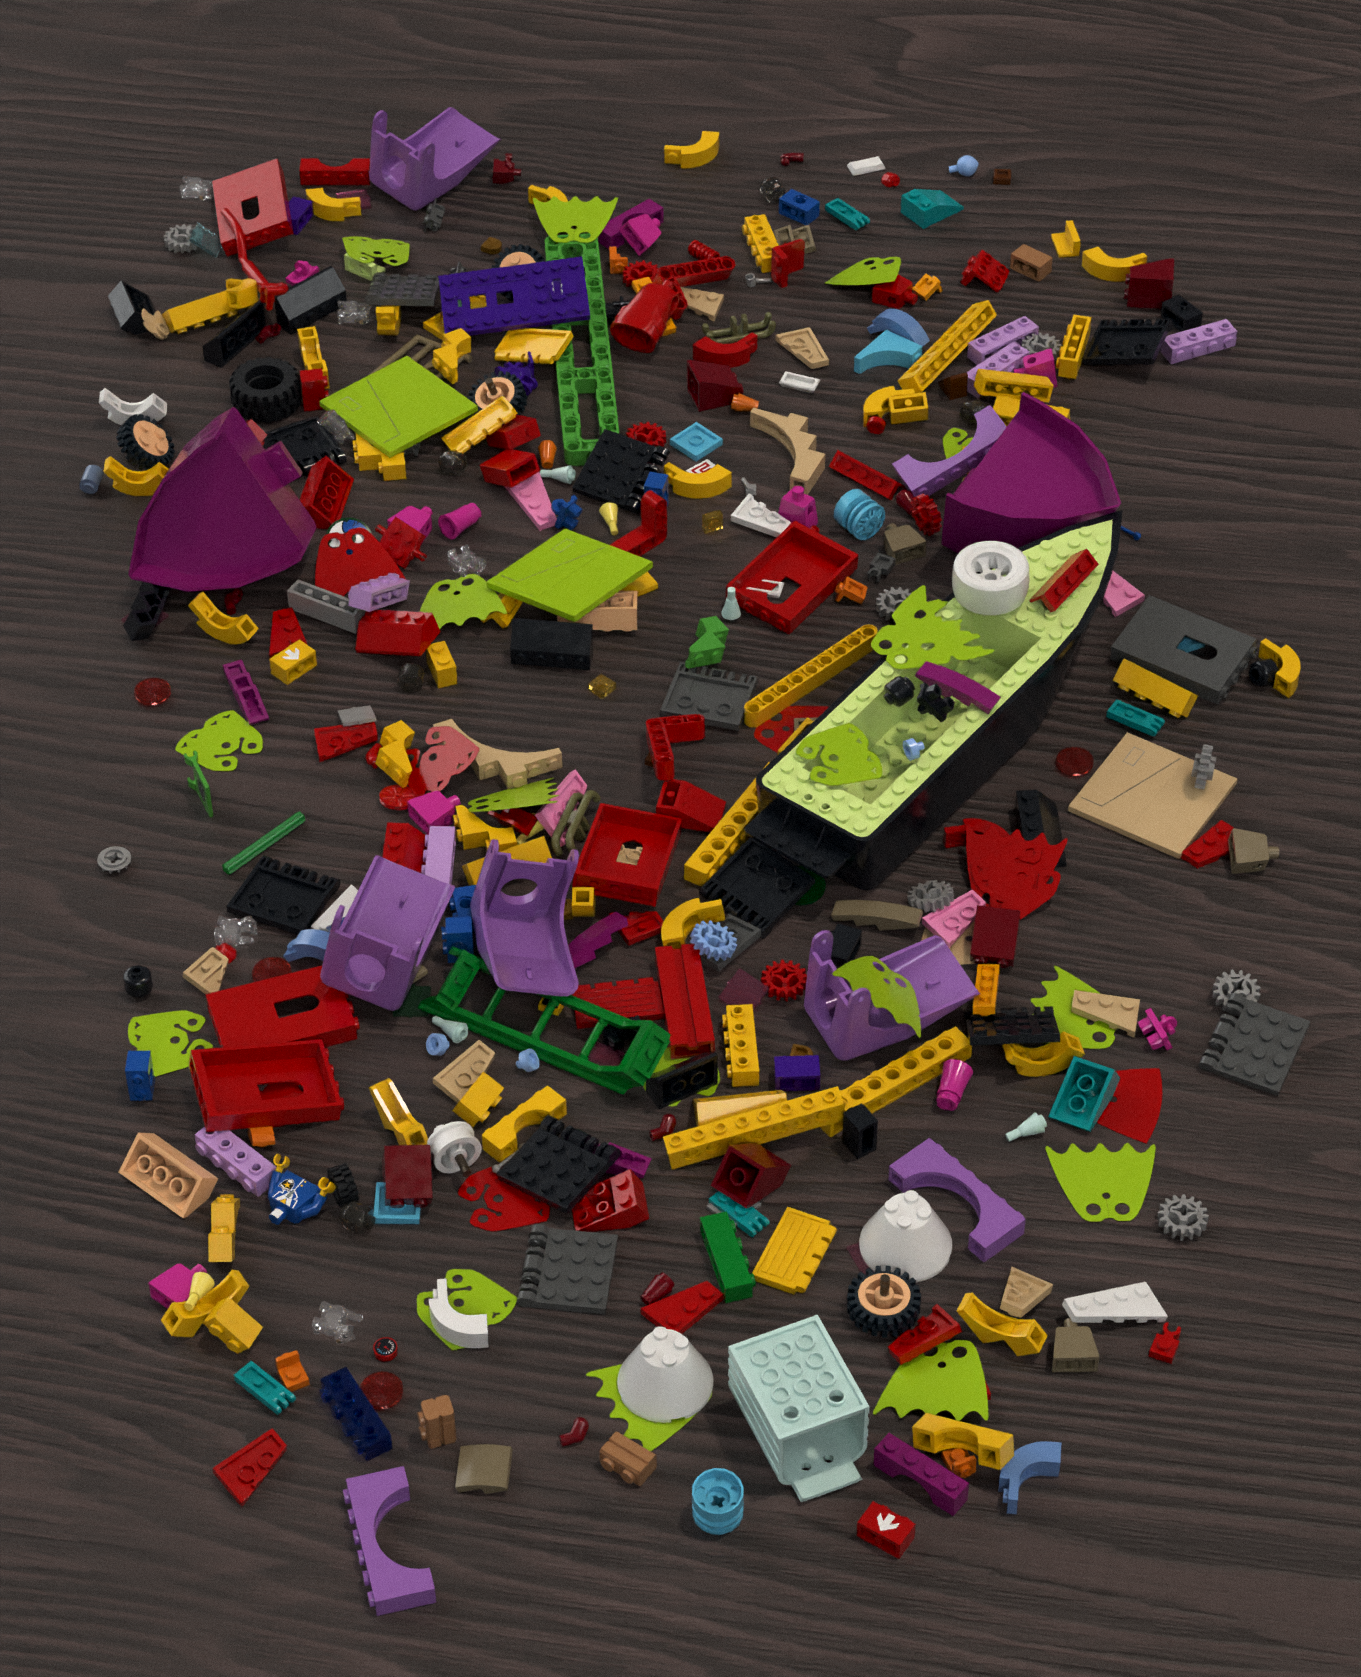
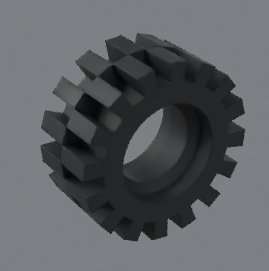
M343 1163L329 1168L327 1176L329 1182L335 1184L336 1188L333 1196L336 1198L339 1207L343 1208L359 1202L357 1185L354 1182L355 1179L352 1176L351 1170H349V1166Z

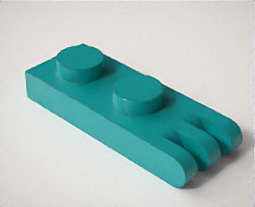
M839 198L825 204V211L854 230H858L860 227L865 226V224L870 223V219Z
M1117 699L1107 710L1106 715L1107 718L1150 736H1155L1157 731L1165 724L1163 718Z
M720 1191L709 1198V1203L721 1212L727 1211L729 1218L737 1223V1227L750 1237H754L757 1232L763 1230V1226L766 1227L770 1224L769 1220L752 1206L745 1208Z
M253 1361L247 1363L234 1374L235 1382L277 1415L282 1412L281 1407L286 1409L289 1406L288 1401L293 1403L296 1400L293 1393Z

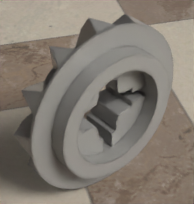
M119 846L106 848L98 855V867H101L103 872L109 871L110 874L113 871L120 873L121 869L127 870L128 865L131 864V854L127 849Z

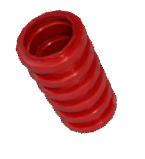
M693 240L689 244L688 253L699 260L720 257L719 252L707 247V245L698 240Z

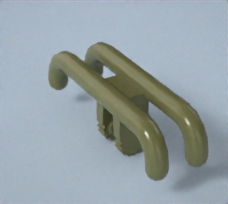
M770 312L765 313V317L761 322L748 324L746 314H741L740 326H737L736 317L730 316L729 328L709 330V325L704 323L702 325V332L706 337L715 342L731 344L750 334L748 331L763 329L768 325L769 327L766 330L754 333L757 335V339L769 337L775 331L776 322L771 321L772 314ZM731 335V337L714 339V337Z
M589 790L584 795L576 792L569 798L551 838L552 849L556 856L560 857L563 855L560 847V837L565 827L568 829L565 842L569 853L572 849L577 850L574 838L578 841L585 839L586 834L584 832L590 828L584 816L591 799L595 803L601 800L600 795L596 791ZM578 801L580 805L577 810H574V807Z

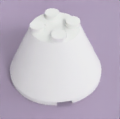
M909 1190L891 1197L867 1221L860 1234L859 1250L863 1261L868 1268L871 1267L873 1272H875V1266H881V1271H885L886 1266H891V1272L893 1273L897 1267L901 1269V1276L906 1271L909 1273V1279L913 1277L917 1283L936 1276L946 1267L952 1252V1238L948 1228L929 1203L919 1196L916 1191Z
M661 1326L656 1327L653 1332L649 1333L623 1362L617 1377V1387L622 1402L635 1415L653 1422L670 1423L672 1419L681 1417L687 1419L695 1415L707 1404L713 1390V1374L708 1362L693 1347L687 1337L675 1330L666 1329Z

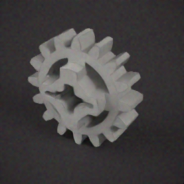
M183 224L181 227L178 225L175 228L170 227V231H165L163 236L165 247H168L169 251L174 250V253L181 251V254L184 251L191 253L192 249L197 250V247H201L203 242L201 230H198V227L192 228L191 224L189 226Z
M1039 332L1038 335L1032 333V337L1026 336V340H1022L1021 347L1030 351L1029 355L1051 348L1054 361H1056L1057 357H1059L1061 344H1059L1060 340H1055V336L1049 337L1048 333L1042 335Z
M891 587V591L884 589V594L879 593L878 598H876V611L880 612V617L886 616L887 621L890 618L893 619L892 614L911 594L909 589L902 590L899 587L898 590H895Z
M1203 744L1202 753H1196L1191 775V777H1196L1195 788L1204 790L1206 780L1212 781L1217 757L1211 756L1213 750L1211 745Z
M937 880L926 881L925 884L918 883L917 887H911L912 890L908 891L907 895L909 905L913 908L924 910V913L936 912L938 908L943 910L944 905L950 906V902L954 901L953 887H951L950 883L945 884V881L938 883Z
M1231 970L1230 975L1223 972L1222 977L1217 976L1216 982L1213 984L1212 998L1216 999V1005H1223V1011H1225L1224 1008L1228 1004L1227 1001L1231 993H1238L1248 1000L1258 1002L1261 994L1259 993L1260 986H1256L1257 979L1250 980L1251 974L1248 973L1244 976L1242 970L1238 974Z
M1183 1194L1178 1199L1176 1195H1173L1172 1201L1166 1198L1165 1203L1160 1204L1157 1220H1159L1158 1226L1164 1227V1234L1171 1232V1238L1173 1239L1177 1235L1180 1236L1181 1241L1184 1240V1236H1188L1190 1240H1193V1234L1200 1237L1201 1231L1206 1230L1209 1218L1207 1208H1201V1201L1195 1203L1193 1196L1190 1199H1186L1185 1194Z

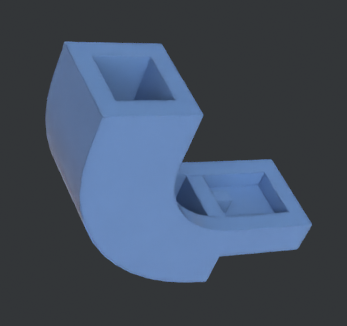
M886 309L872 320L873 324L867 327L870 334L889 330L922 347L930 341L922 326L912 316L898 309Z
M317 929L301 930L297 938L287 945L288 949L283 957L288 962L303 957H313L323 961L330 933Z
M1035 1442L1014 1451V1457L1001 1469L998 1492H1003V1503H1007L1008 1514H1017L1019 1488L1025 1480L1040 1475L1059 1477L1061 1442Z

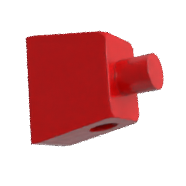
M898 274L895 281L879 283L873 287L872 302L900 309L906 302L914 305L918 300V295L912 293L913 283Z

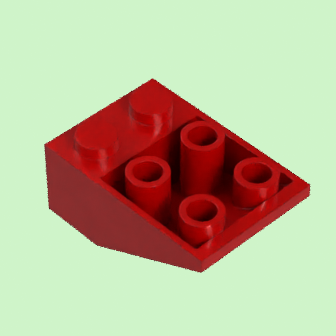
M672 779L663 782L656 805V814L682 818L681 828L711 832L723 817L726 801L687 781Z
M631 1169L595 1184L572 1209L575 1231L598 1232L630 1228L649 1219L643 1182Z

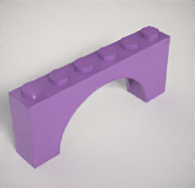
M991 405L974 414L977 421L976 433L971 442L958 454L942 461L929 463L917 461L907 454L892 463L898 477L908 491L912 492L914 497L923 493L930 496L979 465L1007 427Z
M928 1138L889 1165V1181L903 1193L919 1187H940L959 1194L972 1205L978 1215L979 1223L969 1234L968 1249L981 1261L986 1262L1024 1234L1026 1220L1024 1216L1009 1206L1004 1198L996 1195L987 1184H983L972 1171L963 1167L955 1157L950 1156L940 1144L935 1143L932 1139Z
M404 1466L346 1479L347 1489L343 1490L345 1504H350L351 1509L347 1510L350 1525L355 1524L356 1527L355 1530H352L355 1545L360 1544L361 1547L357 1554L360 1565H365L366 1571H362L365 1586L370 1585L371 1591L367 1592L370 1607L375 1606L376 1614L379 1616L436 1603L435 1587L430 1568L413 1569L401 1566L390 1560L382 1552L376 1541L377 1529L383 1517L395 1506L410 1500L409 1484Z

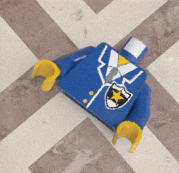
M278 1153L273 1158L277 1168L273 1170L268 1189V1200L272 1210L269 1219L276 1225H279L284 1219L298 1224L303 1219L317 1215L327 1199V1193L334 1192L336 1187L326 1177H322L318 1182V1186L288 1170L284 1173L283 1169L290 1165V1160L285 1156L284 1162L280 1164L281 1155Z

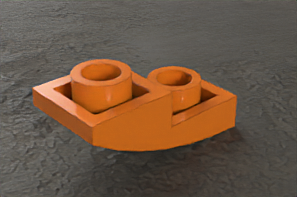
M272 1126L248 1128V1137L252 1146L266 1147L268 1145H275Z

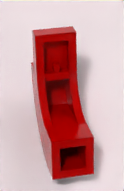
M751 332L741 340L731 344L718 343L705 336L693 344V359L727 365L730 368L744 365L750 362V354L757 350V335Z
M965 818L962 820V825L944 827L943 843L945 848L966 845L967 824L979 835L984 834L992 825L1001 837H1008L1010 835L993 822L983 819Z

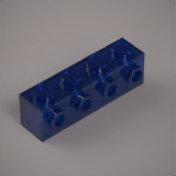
M347 1367L321 1378L322 1389L319 1390L320 1396L324 1403L328 1402L330 1404V1410L335 1420L339 1419L341 1421V1427L345 1436L352 1438V1444L358 1455L362 1454L367 1462L392 1450L391 1434Z

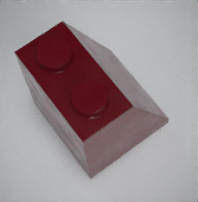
M1174 258L1130 267V274H1126L1125 285H1128V289H1124V299H1127V307L1162 309V302L1172 298Z
M687 360V391L699 412L731 405L734 394L744 393L742 384L738 383L735 372H732L729 366Z
M977 905L970 961H974L977 965L987 963L1000 964V968L1014 966L1020 928L1019 910Z
M757 1143L729 1145L711 1186L743 1207L750 1208L783 1184L791 1165Z
M430 1145L384 1146L382 1168L385 1206L403 1208L404 1204L423 1208L427 1207V1204H431L433 1195Z

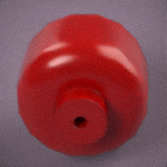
M887 172L882 176L881 183L886 187L898 186L900 178L895 173Z
M222 943L215 947L216 950L229 958L228 963H232L237 956L236 949L227 943Z

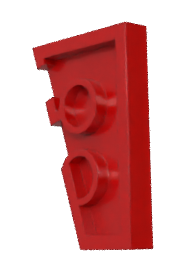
M292 607L273 612L269 651L270 659L299 639L307 644Z
M375 722L345 727L337 725L314 729L319 762L378 740Z
M1220 820L1182 852L1181 858L1197 869L1218 861L1221 856L1229 854L1228 838L1234 827Z
M705 1281L642 1307L641 1315L657 1327L662 1326L683 1334L723 1301L724 1293L708 1281Z
M936 1304L931 1308L932 1313L928 1317L922 1316L917 1321L918 1325L913 1330H906L888 1346L889 1353L902 1365L961 1333L960 1324Z
M272 1428L213 1467V1473L237 1503L243 1507L286 1452L287 1445Z

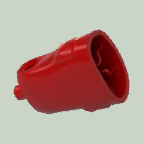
M665 280L662 285L649 283L640 289L628 305L620 309L610 325V332L619 344L637 352L650 353L654 351L679 303L678 294L672 289L674 287L673 283L669 280Z

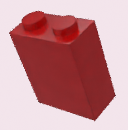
M515 415L516 417L507 424L503 423L500 429L491 435H486L488 446L511 450L540 437L541 434L536 418Z
M514 449L504 450L479 465L485 482L510 488L540 471L534 453Z

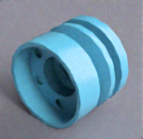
M852 489L845 493L836 504L834 519L857 539L867 540L873 537L883 525L885 510L862 490Z
M724 1468L706 1470L696 1478L692 1485V1516L696 1525L701 1530L710 1534L723 1535L732 1532L739 1526L743 1519L744 1487L740 1478L734 1472Z

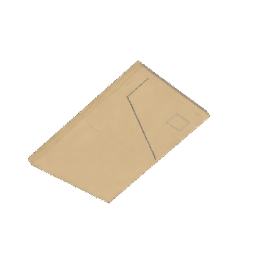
M1127 732L1070 803L1068 811L1180 859L1182 852L1192 844L1236 786L1238 779L1214 769L1212 781L1206 780L1205 789L1195 788L1196 777H1191L1194 760Z

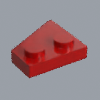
M646 911L644 913L629 912V916H624L627 918L628 926L618 930L627 945L630 946L660 934L664 921L657 911Z

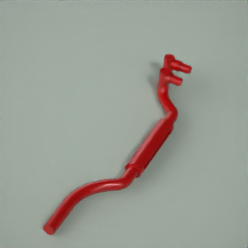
M224 208L221 214L233 229L238 259L242 270L248 278L256 281L257 290L260 293V302L266 303V310L272 311L275 296L286 294L289 287L283 282L269 283L256 265L248 260L242 228L230 210Z

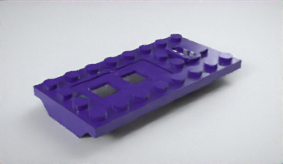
M582 256L438 276L445 334L462 328L471 336L591 319ZM513 292L514 303L498 305L496 293ZM486 296L487 307L470 308L469 297Z

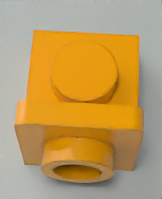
M925 274L913 287V292L927 301L935 291L941 293L943 289L940 285L941 281L937 277Z

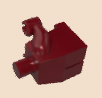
M506 153L505 161L494 159L493 183L505 184L513 182L514 176H521V169H514L515 163L511 162L512 154Z

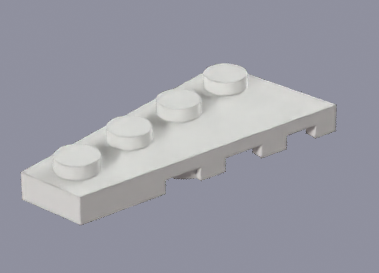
M1146 1282L1066 1298L1062 1304L1073 1323H1102L1103 1320H1112L1114 1323H1124V1320H1136L1137 1323L1157 1320V1323H1165L1168 1317Z

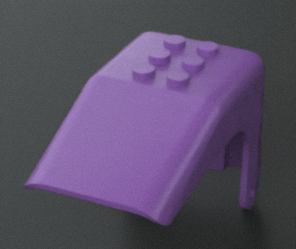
M449 107L405 140H401L391 132L386 135L388 115L384 110H380L375 114L372 123L369 178L375 186L409 209L417 211L433 202L435 198H439L455 188L501 139L490 134L460 114L456 109Z
M492 839L470 903L479 954L497 986L501 989L552 996H569L574 994L578 989L579 982L564 928V906L568 889L578 865V850L572 849L567 860L548 858L546 863L511 859V853L498 852L499 842L496 839ZM519 878L529 879L537 884L532 892L523 896H509L501 891L504 884Z
M376 855L342 924L345 906L340 905L335 914L320 973L322 982L329 987L390 1011L398 1010L402 1006L424 961L455 886Z
M828 930L818 932L812 938L804 1007L833 1055L841 1061H847L907 1040L915 1035L916 1032L909 1024H898L890 1011L885 1008H876L871 1000V993L867 988H859L853 991L850 983L845 978L832 975L837 970L831 960L833 935ZM934 935L879 959L891 971L900 974L911 983L918 1002L921 1030L980 994L940 936ZM873 962L876 969L884 971V968L879 963ZM884 978V981L890 984L889 980ZM895 978V981L901 987H907L904 981Z

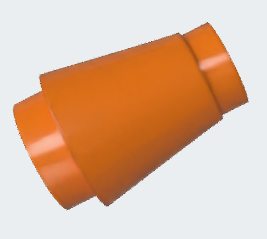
M740 393L738 395L734 394L731 409L750 412L753 408L758 409L759 401Z
M544 440L538 446L542 467L545 469L553 467L557 450L555 443L551 440Z

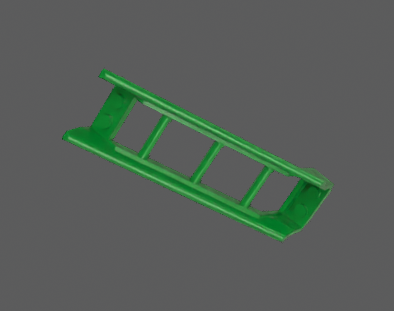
M454 946L451 947L448 954L458 957L440 991L437 995L420 1001L417 1009L444 1020L466 1023L468 1030L519 1052L529 1048L533 1049L539 1060L622 1095L633 1087L644 1086L646 1080L650 1079L670 1042L669 1038L671 1036L670 1033L651 1020H631L573 995L552 996L543 994L537 995L550 1001L531 1035L528 1036L491 1020L494 1011L506 990L501 989L499 986L482 1016L458 1007L478 970L480 969L489 975L491 973L481 957ZM559 1004L598 1020L579 1056L539 1040L542 1031ZM607 1024L619 1029L637 1031L619 1066H600L588 1061L589 1054Z

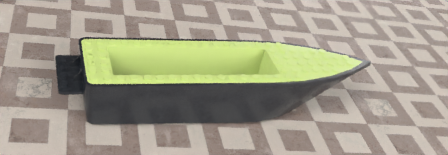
M1122 510L1065 527L1019 547L1018 549L1026 556L1029 563L1030 582L1025 600L1015 610L1001 615L977 614L961 606L956 600L954 592L942 600L948 601V604L937 611L935 617H942V621L962 619L963 621L960 623L961 631H969L972 634H979L981 636L965 643V646H982L983 649L995 650L991 654L965 661L957 660L951 656L947 664H940V666L976 681L1001 697L989 714L973 703L967 707L953 696H951V699L955 702L954 708L947 713L945 721L940 722L933 714L930 715L928 712L921 714L918 711L919 703L917 702V696L921 691L920 684L924 682L915 677V674L921 667L895 669L886 661L887 655H884L757 775L756 788L759 814L745 827V834L822 878L828 879L835 875L861 890L874 889L1006 762L1030 738L1044 720L1088 625L1105 595L1118 557ZM1088 549L1099 564L1055 611L1050 612L1041 599L1032 603L1029 601L1073 554ZM904 643L902 644V647L908 648L909 644ZM924 643L921 647L924 650H930L935 644ZM897 655L895 657V661L900 664L906 663L908 660L905 655ZM897 676H902L903 678L906 676L915 687L914 697L901 707H897L894 704L889 705L883 697L885 694L884 686ZM851 723L865 734L869 741L868 750L877 755L882 765V776L879 779L830 786L815 782L809 777L812 768L815 766H822L832 770L834 773H838L837 769L825 766L820 758V754L825 746H819L820 750L816 758L811 760L797 755L796 749L802 740L810 735ZM858 738V740H857L856 742H859L860 744H862V742L860 741V738ZM913 738L916 743L922 741L925 747L924 750L920 751V757L912 761L907 759L903 750V741ZM806 747L803 749V751L807 754L813 752L812 748ZM830 755L829 759L831 761H837L838 756ZM821 771L817 773V776L825 778L826 773Z

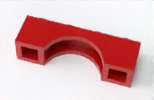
M301 158L299 169L300 184L370 185V158H353L349 163L337 167L324 165L318 158Z

